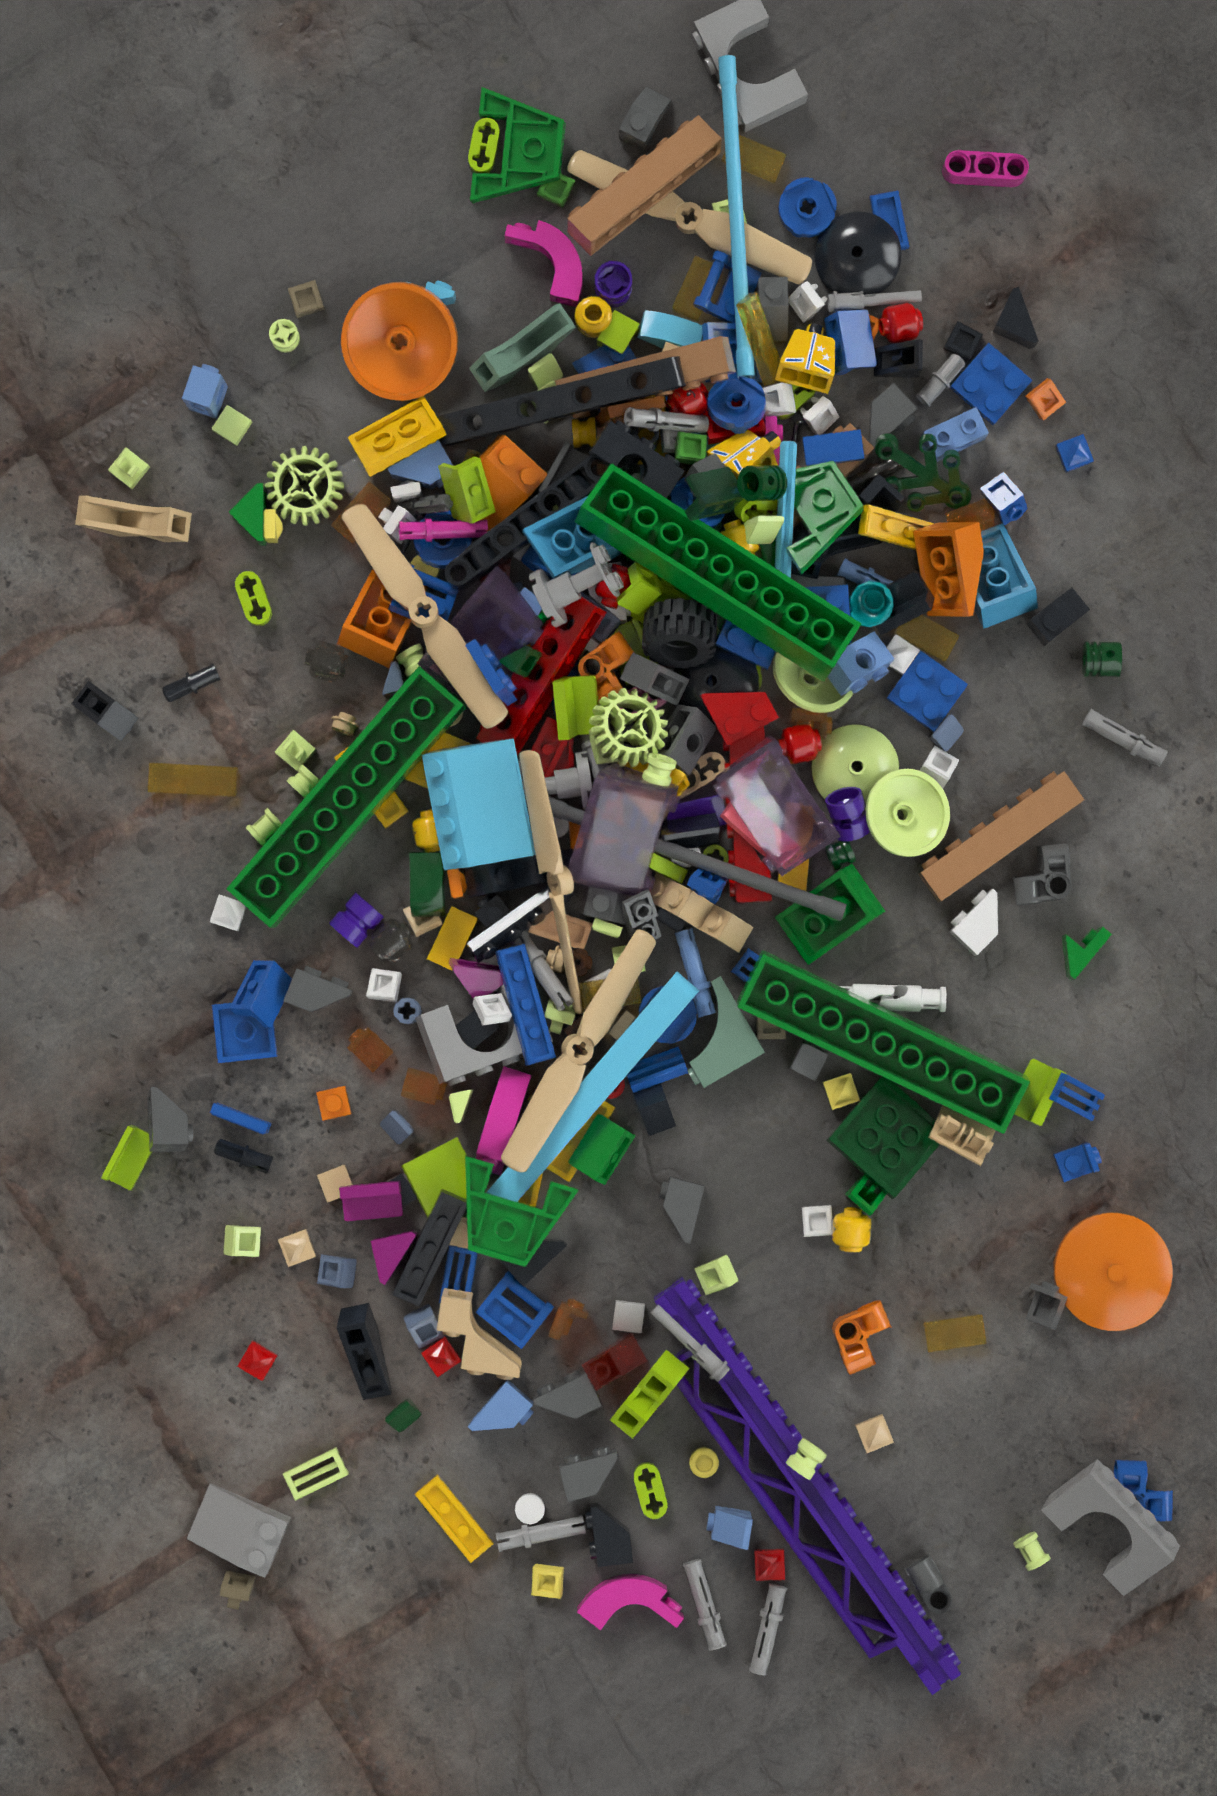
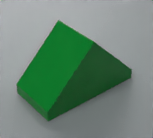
M257 483L229 511V514L261 546H266L264 538V511L267 509V489L264 483Z
M864 1174L845 1193L852 1202L869 1216L874 1213L886 1196Z

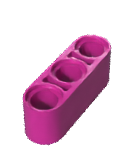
M957 150L949 153L942 168V175L946 181L952 184L1017 187L1024 181L1029 170V163L1020 154ZM958 162L963 166L964 170L958 173L950 169L949 164ZM988 164L992 168V173L983 174L978 169V165ZM1011 165L1017 166L1021 170V175H1011L1007 167Z

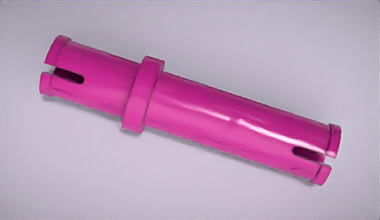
M427 518L424 522L399 521L398 524L400 528L398 530L399 540L425 539L426 542H432V539L480 538L488 530L487 519L479 520L472 524L464 521H432L431 518Z

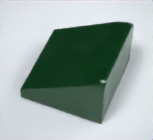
M525 646L503 657L499 662L512 672L526 678L542 653L534 648Z
M406 1398L386 1415L385 1421L396 1431L403 1432L421 1417L422 1413L410 1398Z

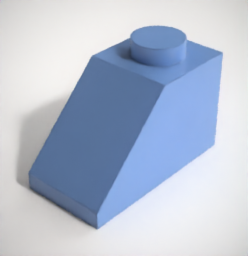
M437 440L435 443L424 447L389 467L388 471L392 479L403 482L410 480L420 482L421 487L433 489L438 486L439 489H442L444 486L438 465L442 463L453 464L441 443Z
M506 1380L471 1420L468 1428L471 1431L514 1428L518 1422L524 1425L534 1413L530 1409L534 1402L513 1383Z
M715 1506L714 1513L708 1514L706 1530L711 1531L712 1540L748 1550L753 1521L751 1512Z

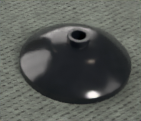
M858 211L843 214L832 220L829 227L820 234L817 240L814 258L817 273L829 290L832 292L837 291V294L863 291V294L866 295L879 294L891 285L899 272L902 252L899 238L889 223L875 214ZM854 248H861L863 250L860 257L852 255Z
M716 646L713 658H710L707 663L700 664L697 667L674 669L675 673L690 679L678 705L697 707L713 724L714 722L700 695L704 693L759 691V674L756 665ZM711 676L717 678V683L713 687H710L707 683L708 678Z

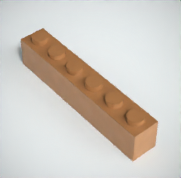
M699 115L691 121H685L669 139L667 137L662 139L650 154H644L639 157L631 169L627 172L619 173L613 179L612 184L604 190H597L592 195L590 201L584 206H578L573 209L568 216L567 233L592 256L718 156L721 152L722 138Z
M719 336L558 379L555 382L557 386L674 356H680L686 384L683 387V391L701 387V381L709 379L711 383L728 380V374L735 373L736 370L728 337ZM641 373L637 377V385L640 389H643L647 384V377L644 373ZM588 387L584 388L581 394L582 400L587 403L592 396L591 390ZM672 390L658 393L655 394V397L662 395L663 397L672 395L673 392ZM645 397L639 398V399H635V400H631V401H627V402H633V401H637V400H642V399H645ZM590 411L575 414L573 419L591 416Z
M1053 771L1040 780L1043 786L1035 792L1029 788L1016 797L1019 803L1011 809L1005 805L992 814L995 818L994 821L987 826L982 821L968 831L971 835L970 838L963 843L958 838L945 848L947 851L946 855L939 860L934 855L921 865L924 870L918 875L938 903L1085 800L1065 771L1059 775Z

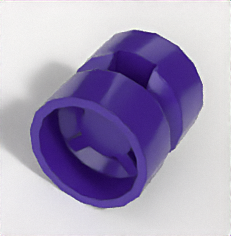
M608 261L602 264L595 274V294L597 297L606 300L610 307L624 305L632 294V274L624 263L618 261Z
M840 788L825 798V804L828 814L832 818L831 824L837 840L853 841L864 837L870 832L866 821V804L860 788Z
M355 892L345 904L346 911H339L329 924L358 948L368 936L366 930L368 928L374 929L384 916Z

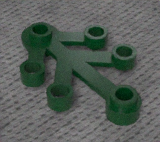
M885 433L876 439L875 452L879 458L884 460L892 459L916 475L902 478L890 476L885 479L889 484H896L898 487L895 489L899 493L905 489L933 486L939 490L938 492L927 494L920 492L910 493L907 497V507L909 510L919 512L925 505L945 503L952 509H961L970 503L972 497L971 489L960 479V454L956 450H947L943 454V466L948 469L949 482L939 476L935 452L937 449V439L934 435L924 434L919 440V449L924 453L925 466L898 448V439L894 435ZM926 441H930L933 443V445L931 447H926L923 445V443ZM883 447H890L892 450L885 452L881 449ZM949 457H954L957 460L953 463H950L946 459ZM954 494H960L962 496L961 498L957 499L952 498ZM913 499H918L921 501V503L915 505L912 504L911 501Z

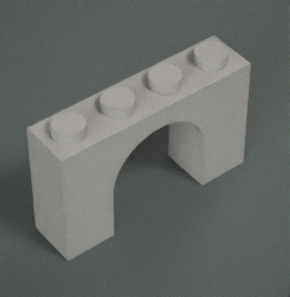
M738 0L694 21L693 33H691L692 40L698 50L702 48L706 56L704 59L705 66L709 74H715L719 82L717 89L721 98L722 90L719 81L718 58L728 55L732 46L739 40L768 26L769 16L761 0ZM796 69L762 84L746 83L737 77L738 126L740 125L745 133L805 104L808 93Z
M501 985L496 989L497 993H502L506 1005L511 1012L505 987ZM448 1005L415 1017L439 1084L448 1081L449 1086L466 1081L464 1075L475 1071L476 1076L493 1071L491 1065L502 1061L503 1066L520 1061L518 1055L522 1054V1049L513 1016H511L510 1022H508L507 1035L503 1043L492 1052L473 1050L462 1041Z
M1098 1459L1051 1493L1041 1509L1061 1532L1079 1518L1091 1512H1104L1113 1515L1127 1527L1131 1535L1132 1544L1109 1561L1103 1574L1123 1596L1170 1564L1180 1547L1173 1534L1166 1531L1156 1521L1155 1516L1149 1510H1146L1135 1499L1134 1494L1125 1488L1114 1477L1113 1472Z

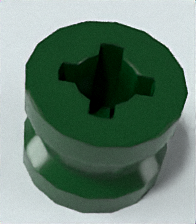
M838 840L835 843L827 842L823 844L825 853L834 871L840 869L842 864L856 862L849 841Z

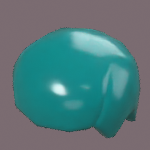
M867 581L856 587L849 598L850 616L862 623L861 626L874 627L882 624L890 617L893 610L892 593L881 582Z

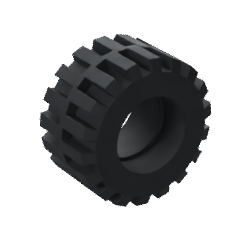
M665 599L663 602H656L644 614L643 653L645 656H649L651 661L658 662L662 666H669L670 668L697 667L700 664H705L710 658H713L716 652L717 616L711 609L691 599Z

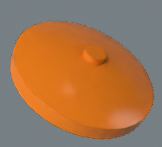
M390 282L367 291L352 305L343 323L341 348L350 373L361 386L379 397L404 401L416 399L430 393L448 376L457 356L458 333L449 309L434 293L413 283Z
M1108 1212L1090 1216L1080 1221L1068 1231L1057 1249L1053 1274L1055 1286L1060 1287L1058 1293L1068 1297L1065 1306L1076 1318L1097 1329L1122 1331L1145 1323L1159 1311L1170 1292L1173 1268L1170 1253L1165 1242L1150 1225L1134 1216Z

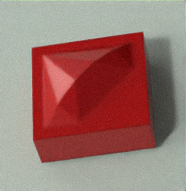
M446 1336L421 1352L437 1378L462 1361Z
M253 1340L237 1367L263 1381L278 1354Z
M784 1548L754 1549L755 1580H785Z

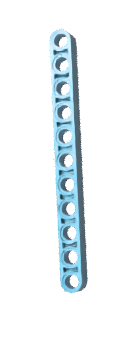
M676 972L581 1082L580 1089L527 1171L517 1172L508 1167L486 1193L518 1202L699 990L679 972Z

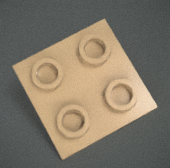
M942 1105L929 1138L981 1166L986 1153L990 1152L994 1144L991 1140L995 1130Z

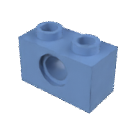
M202 364L201 368L193 365L182 396V400L189 410L215 419L218 418L228 388L223 376L218 374L219 370L206 364Z
M977 407L923 431L921 436L932 434L936 437L937 449L935 452L938 462L943 459V454L947 450L960 452L985 440L989 432ZM926 441L923 443V445L926 447H931L933 443L930 441Z
M874 631L846 647L828 675V679L841 696L849 691L857 693L868 684L867 681L873 679L876 682L887 675L889 672L887 668L894 661V657Z

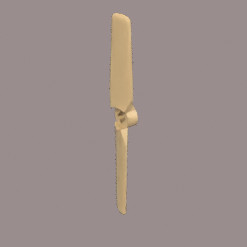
M583 150L574 153L567 166L569 173L603 190L612 184L613 179L619 173L628 171ZM673 191L646 212V214L652 217L676 221V226L681 232L685 234L696 233L711 248L731 256L728 213L708 209L702 210L696 203H685ZM693 212L696 222L690 221L689 224H685L683 215L688 216ZM744 222L746 262L779 277H788V281L798 285L806 280L812 267V259Z
M358 504L347 509L342 514L344 523L389 595L409 611L412 623L422 629L428 654L484 728H492L499 724L507 716L508 710L502 700L492 690L465 646L466 643L459 631L439 616L436 602L426 596L422 579L368 507L364 504ZM423 607L425 610L430 608L428 611L429 617L418 616V608Z
M526 750L521 752L519 757L539 874L547 872V882L551 890L549 898L555 916L570 997L574 1000L572 1007L577 1014H581L583 1007L564 904V895L573 892L574 881L570 870L563 865L540 755L535 751Z
M638 929L635 931L583 1013L577 1034H571L565 1038L561 1046L562 1055L546 1070L501 1155L502 1162L509 1168L517 1172L527 1171L580 1089L586 1067L584 1064L592 1058L594 1047L612 1027L656 945L654 937L645 930ZM574 1044L580 1045V1048L583 1049L581 1054H575V1051L572 1049Z

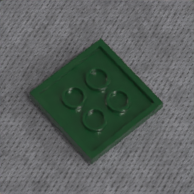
M883 1076L877 1080L826 1140L891 1199H894L940 1145L929 1138L936 1120L893 1081Z

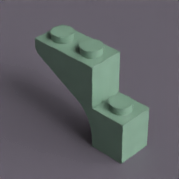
M560 303L554 305L511 339L483 353L469 369L484 392L508 383L523 367L537 362L551 353L576 326Z

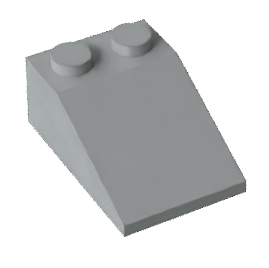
M210 1483L187 1539L228 1562L265 1578L274 1561L291 1517Z

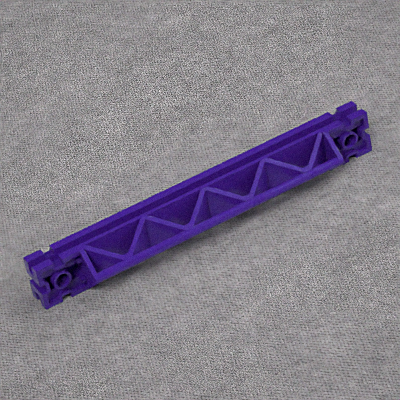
M680 1277L670 1287L656 1294L654 1302L656 1305L659 1304L700 1345L705 1343L722 1362L725 1360L728 1362L727 1366L730 1370L719 1381V1384L738 1411L702 1401L699 1396V1363L695 1359H693V1387L685 1376L679 1381L677 1387L869 1659L898 1646L932 1695L942 1689L941 1685L949 1679L953 1681L961 1675L957 1668L961 1664L958 1656L948 1642L942 1645L940 1641L944 1638L931 1618L925 1621L923 1618L926 1615L924 1608L914 1594L908 1597L906 1591L909 1588L897 1570L891 1573L888 1567L892 1564L879 1545L875 1548L872 1546L871 1542L874 1539L862 1521L858 1524L853 1518L857 1515L845 1496L839 1499L836 1495L839 1492L836 1483L828 1472L822 1475L819 1471L822 1467L821 1463H818L814 1468L815 1474L810 1480L786 1464L790 1455L797 1452L798 1444L803 1438L794 1424L788 1427L784 1420L788 1417L778 1401L775 1400L771 1403L767 1395L770 1394L768 1387L760 1376L756 1378L752 1376L750 1371L753 1367L744 1353L741 1351L737 1354L732 1348L736 1345L734 1339L725 1327L721 1330L718 1328L715 1322L719 1319L710 1305L707 1303L703 1306L698 1298L702 1295L691 1279L686 1282L683 1277ZM684 1347L674 1356L682 1362L692 1356L693 1353ZM710 1411L743 1424V1458ZM750 1428L788 1481L756 1473L750 1469ZM760 1482L792 1494V1528ZM800 1498L837 1551L804 1543L800 1540ZM810 1553L842 1566V1598ZM851 1571L887 1622L851 1612L849 1609ZM861 1625L881 1632L884 1635L873 1644Z

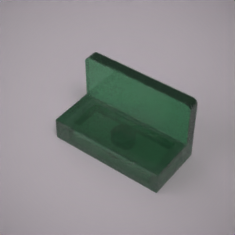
M729 467L690 474L686 478V481L697 497L684 511L690 521L729 513L744 499L739 493L737 479Z

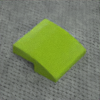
M458 1137L401 1166L427 1218L441 1189L466 1199V1153Z

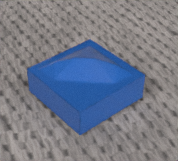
M1084 434L1055 445L1065 473L1094 462Z

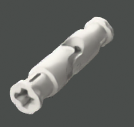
M877 984L840 986L890 1011L920 1012L921 1009H937L940 1012H945L946 987L922 989L918 985ZM880 996V1000H873V998Z

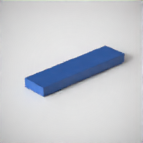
M525 944L496 951L497 962L526 1066L556 1058Z

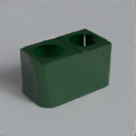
M409 852L410 908L412 917L445 916L444 868L441 853Z

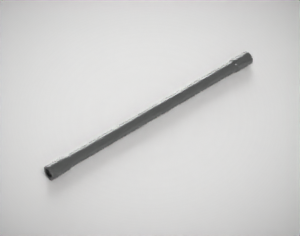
M549 797L554 818L570 821L805 906L822 915L839 921L842 920L847 904L825 896L809 893L571 807L565 802Z

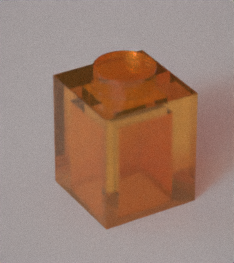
M408 1067L400 1096L436 1105L437 1100L443 1101L447 1084H439L436 1074Z

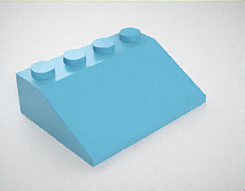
M514 738L439 749L422 754L444 870L473 867L536 855Z

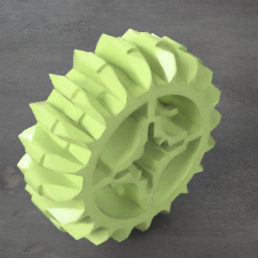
M302 446L301 455L297 454L295 448H291L290 453L293 457L288 459L284 453L280 454L283 463L281 465L276 461L272 463L277 472H267V477L274 480V482L265 483L266 489L274 490L267 495V499L269 501L277 500L272 505V508L276 511L282 509L280 514L282 519L287 518L291 513L290 521L292 524L297 523L299 516L304 526L308 525V517H312L314 523L318 524V514L322 513L328 519L330 515L326 509L328 507L335 511L338 509V506L332 500L343 499L342 494L335 491L345 487L343 482L336 481L343 477L341 471L332 472L338 466L336 461L326 464L330 457L328 453H324L318 458V448H314L311 455H308L306 446ZM311 464L321 469L317 472L314 470L310 473H302L296 466ZM289 472L293 477V484L287 490L288 493L283 496L282 482L285 475ZM297 476H299L302 481H311L309 483V487L313 496H311L308 493V491L304 492L303 489L302 491H299L301 489V486L299 484L300 481L298 480ZM327 476L328 489L324 498L320 500L316 494V489L322 483L321 479ZM301 498H305L314 506L298 508L289 503L293 500L296 502Z
M621 688L619 693L611 691L608 694V698L603 696L599 700V705L593 708L592 712L595 716L589 719V723L594 727L589 730V735L597 736L593 741V746H602L599 752L600 755H605L606 752L610 754L609 763H613L618 758L620 767H624L627 762H629L631 767H636L639 762L644 765L647 763L650 753L658 754V750L664 747L665 743L662 739L668 736V732L662 728L668 725V721L660 719L664 714V710H656L654 708L657 705V700H653L651 703L647 701L648 693H644L639 697L637 688L632 689L630 694L626 688ZM624 708L632 709L637 713H628ZM608 717L611 719L610 723L615 730L613 736L608 727ZM643 720L647 723L649 737L646 736L647 732L643 728ZM633 721H636V723L632 726V729H630L629 731L627 730L624 734H621V732L625 729V726H627L628 724L630 725ZM625 741L630 743L633 747L637 746L638 748L626 747L620 744V742Z

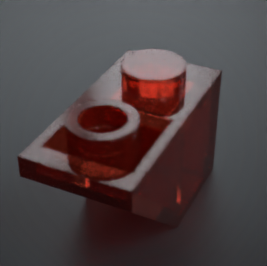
M632 1332L584 1362L582 1367L597 1391L644 1364L648 1359Z

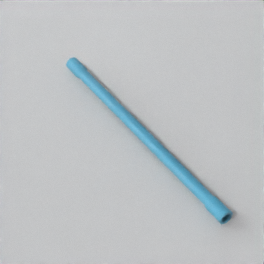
M725 55L718 58L723 106L737 340V378L739 376L752 378L755 377L754 355L751 346L736 96V57Z

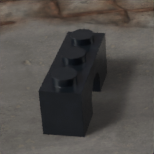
M618 420L615 424L612 421L608 422L588 453L607 466H610L611 463L617 466L626 455L638 457L644 465V475L640 482L667 498L684 470L679 468L681 463L669 454L663 457L654 451L656 445L646 438L641 437L639 441L630 434L632 429Z

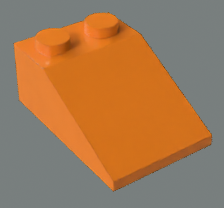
M498 435L479 457L481 458L496 511L483 518L487 519L488 530L486 532L510 516L530 497L547 476V473L506 435Z
M943 522L914 530L920 575L935 598L932 609L927 612V616H973L984 553L980 523Z
M373 568L342 626L337 644L390 668L391 662H394L412 621L407 617L388 610L392 597ZM423 585L425 592H427L429 587Z

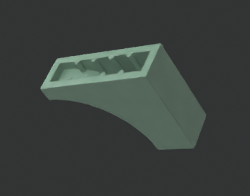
M721 976L710 982L716 997L718 1011L714 1033L704 1050L689 1062L691 1066L688 1069L689 1076L695 1086L701 1083L703 1088L765 1053Z

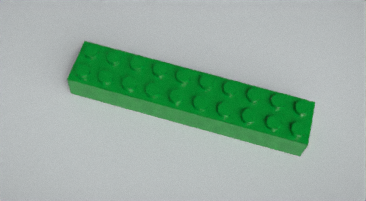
M612 463L581 505L575 519V523L823 682H825L862 624Z
M419 666L226 890L268 927H277L421 761L422 754H426L467 706Z
M764 950L761 951L737 1000L738 1008L1002 1134L1005 1133L1030 1084V1080L1026 1075Z

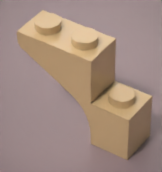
M79 496L75 525L119 537L143 536L162 542H188L192 513L171 507L142 506L91 496Z
M659 873L655 874L647 888L651 893L655 906L663 908L737 952H740L754 928L734 914L714 905L693 890Z
M444 1288L441 1297L437 1331H443L444 1335L450 1337H459L460 1334L466 1335L461 1369L467 1370L472 1375L496 1374L497 1378L503 1380H512L513 1377L519 1378L522 1365L521 1358L478 1325L472 1311L473 1293Z

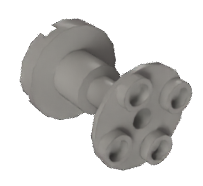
M594 542L590 543L591 553L596 564L573 576L566 572L550 580L542 569L530 573L529 579L531 581L536 580V584L532 585L533 592L546 617L553 616L555 618L551 621L554 627L567 622L565 606L581 599V591L603 580L615 597L620 596L619 589L623 588L624 584L617 571L612 573L607 563L611 561V558L604 545L597 546Z
M587 751L576 752L577 767L554 770L555 776L545 778L548 795L557 794L558 799L582 796L583 810L595 809ZM518 761V763H519V768H520L521 779H522V784H523V789H524V794H525V788H524V782H523V775H522L521 764H520V761Z

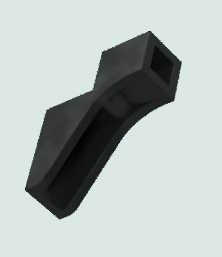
M860 514L802 575L793 561H791V574L818 579L820 568L829 557L843 552L878 545L883 541L858 534ZM798 528L795 543L809 536V532Z
M561 850L563 865L570 870L573 878L579 877L574 850ZM536 855L463 869L469 898L493 895L548 883L547 872L539 874Z

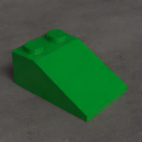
M850 864L840 869L809 892L847 904L841 921L796 903L777 915L775 919L807 965H810L886 911L855 866Z

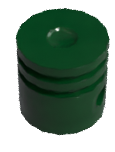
M778 465L746 466L739 473L737 487L742 498L747 501L778 500L786 492L787 477L784 470Z
M1085 641L1082 651L1083 676L1088 677L1090 674L1091 677H1095L1097 674L1098 677H1120L1122 669L1121 642H1099L1097 645V642H1091L1090 644L1089 641Z

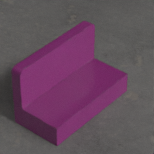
M400 1181L339 1187L340 1199L343 1201L345 1221L399 1217L403 1215Z

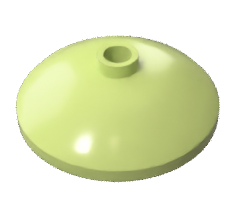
M778 652L773 657V674L778 687L791 702L805 710L818 713L832 712L845 705L853 694L852 691H849L841 696L828 677L823 682Z
M847 725L830 732L821 741L822 750L818 752L816 759L812 760L813 782L824 800L830 793L840 788L857 787L861 789L866 804L868 795L875 783L884 775L899 770L898 756L891 742L879 731L864 725ZM858 761L862 764L860 772L853 771L851 767L853 762Z
M900 769L884 775L872 787L866 802V821L872 836L881 847L898 856L914 857L931 851L942 841L949 826L950 807L944 790L935 779L919 770ZM898 810H901L903 812V820H900L898 818Z

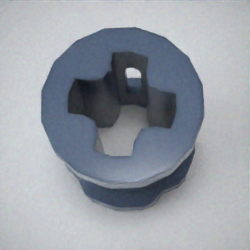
M402 998L394 1006V1016L400 1023L413 1024L416 1022L415 1017L422 1013L421 1006L415 999ZM409 1002L410 1007L415 1009V1014H411L409 1019H405V1014L400 1013V1008L406 1007V1003Z

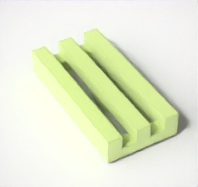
M337 1447L283 1473L295 1501L349 1475ZM333 1456L335 1461L294 1481L292 1480L291 1476ZM336 1467L339 1468L340 1472L298 1492L296 1486Z

